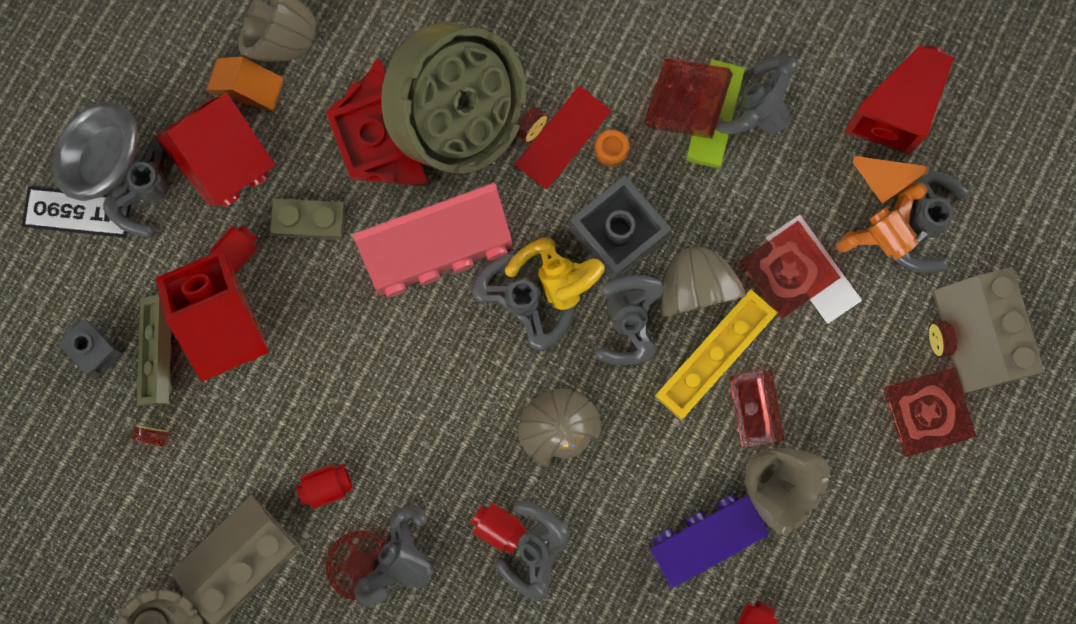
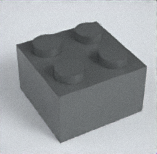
M626 175L569 220L570 232L592 258L598 259L603 263L605 267L604 272L611 280L622 277L665 242L672 230Z

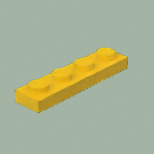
M750 289L746 297L739 301L654 397L682 420L776 316L777 312Z

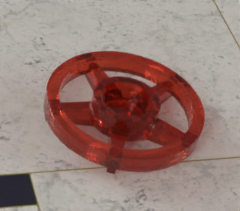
M366 531L351 532L339 538L329 550L326 559V575L333 589L341 596L357 601L354 596L357 582L360 578L366 577L375 570L374 558L387 543L378 535ZM368 537L377 541L380 545L369 553L358 551L351 538ZM347 541L351 555L347 558L345 564L332 566L336 550ZM332 571L347 572L349 577L353 579L351 593L346 592L337 584Z

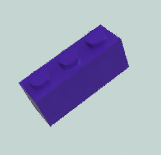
M736 493L716 503L719 508L718 511L706 516L703 510L684 521L687 528L676 534L670 528L652 538L655 545L648 548L669 588L680 585L770 535L748 495L738 498Z

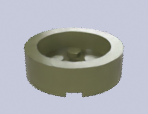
M455 22L432 24L420 29L400 46L389 64L383 82L381 97L384 123L395 145L411 159L445 172H455L457 174L471 173L494 162L504 153L515 138L520 127L516 123L520 114L521 104H526V79L521 62L515 51L504 39L495 33ZM460 92H467L466 106L461 110L457 109L458 100L461 96Z

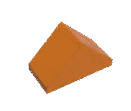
M245 57L217 58L206 91L218 96L228 93L232 100L273 112L284 79Z
M854 156L853 164L882 204L890 202L902 191L928 175L929 167L859 156Z

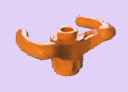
M919 182L902 191L898 195V201L895 202L894 208L891 211L886 206L869 218V221L872 223L870 227L856 232L849 231L837 241L836 249L844 253L858 245H879L887 257L891 255L894 260L910 252L919 244L915 239L917 234L908 224L913 200L922 199L926 195L927 186Z

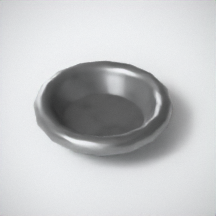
M105 101L90 105L75 115L62 131L54 149L52 170L56 185L68 198L80 201L100 198L115 188L129 171L137 152L138 130L134 117L121 104Z

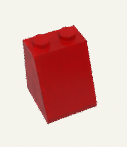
M919 45L859 106L845 126L844 132L911 155L928 136L954 57L945 54V51L939 47Z
M228 93L211 98L153 136L209 206L221 204L224 208L241 197L238 192L248 184L254 188L270 177L267 171L276 166Z
M224 249L156 277L166 322L202 382L269 353L263 331Z

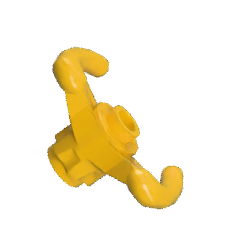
M542 237L520 249L505 267V274L509 277H515L520 268L530 258L541 254L543 265L539 268L538 276L549 303H553L556 309L566 310L578 304L580 294L588 290L599 280L604 273L605 267L600 260L594 258L581 264L573 263L569 259L557 254L556 243L553 239Z

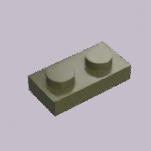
M273 199L270 233L272 236L343 240L346 205L344 202Z

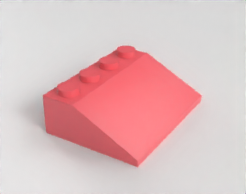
M495 183L352 234L379 296L386 294L387 297H394L406 292V286L416 282H420V285L433 283L441 278V273L453 269L454 273L468 270L474 266L473 262L487 257L488 261L508 254L507 249L512 248V239Z

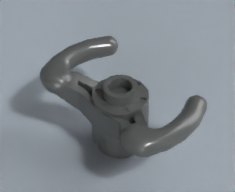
M777 55L755 64L754 72L757 75L761 76L773 70H776L768 83H755L745 91L742 106L746 112L734 121H725L723 118L717 117L712 121L713 128L719 133L728 135L750 130L756 123L768 134H775L784 129L790 122L791 115L790 109L783 101V97L791 76L798 67V60L789 55Z
M155 138L149 142L145 159L142 162L140 160L136 161L131 165L125 175V184L115 192L107 195L103 203V210L109 219L121 230L135 236L147 238L153 235V227L127 218L122 213V208L138 200L148 203L156 202L166 195L169 188L168 179L162 172L166 152L157 143Z
M929 170L928 175L916 182H922L927 186L926 195L922 199L915 200L909 223L914 232L918 234L915 237L918 242L923 238H933L941 234L952 224L951 219L955 213L953 206L945 198L935 196L929 184L940 185L948 189L959 199H965L969 194V190L962 183L946 173ZM909 252L901 258L894 260L901 266L915 272L936 273L946 271L948 268V262L945 259H918L912 257Z
M509 251L508 254L491 260L482 268L476 276L471 293L479 303H498L526 327L527 341L530 347L538 351H544L555 345L566 334L572 324L576 305L570 309L562 310L560 318L553 329L547 333L543 332L538 314V309L541 305V292L538 286L531 283L530 279L522 278L519 281L511 282L508 286H489V280L494 274L506 267L510 259L515 255ZM496 294H505V298ZM533 317L534 327H532L531 321L528 318Z
M629 275L603 284L601 292L608 298L607 309L614 329L620 334L628 335L637 349L632 352H614L605 348H599L595 353L596 359L611 365L620 366L635 365L651 360L657 348L646 332L649 305L655 302L656 299H659L664 292L662 282L658 278L646 275Z
M519 500L515 504L516 512L539 521L537 525L520 538L518 547L523 560L530 564L531 583L523 579L506 559H498L495 567L504 580L516 591L533 600L542 601L549 593L551 567L557 555L566 549L565 544L569 541L570 537L569 530L561 520L547 509L532 502Z
M407 505L398 509L391 517L389 523L392 538L379 553L378 561L380 564L366 577L360 578L355 586L354 596L360 604L373 606L385 601L389 597V592L385 586L396 582L409 589L413 587L420 589L430 579L434 568L433 563L428 561L427 555L415 548L407 524L410 519H413L415 525L419 527L426 525L427 516L422 508L416 505Z

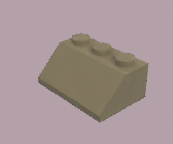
M1013 267L977 275L932 291L962 394L1030 378L1045 372Z
M251 494L171 574L186 599L209 624H224L302 546Z

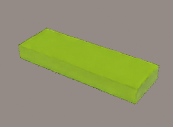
M711 59L686 161L720 169L729 135L715 130L712 126V121L717 117H721L725 121H732L745 67Z

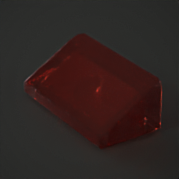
M759 370L730 376L741 447L783 442L784 433L772 371Z

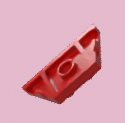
M381 59L376 60L371 65L372 69L359 82L355 81L346 91L344 98L337 100L325 112L351 180L427 186L429 184L421 163L405 155L395 145L386 129L381 104L382 87L386 72Z

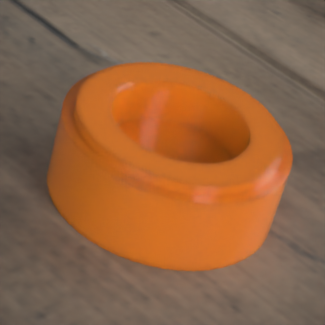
M606 130L597 137L594 153L601 164L615 167L627 159L630 144L625 134L618 130Z

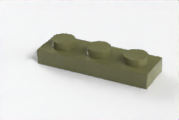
M158 294L140 299L137 406L150 407L169 404V395L172 390L170 360L173 355V346L171 344V329L166 322L160 295Z

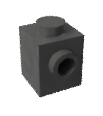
M86 319L70 325L63 333L64 338L58 343L86 375L98 379L124 355L94 323Z

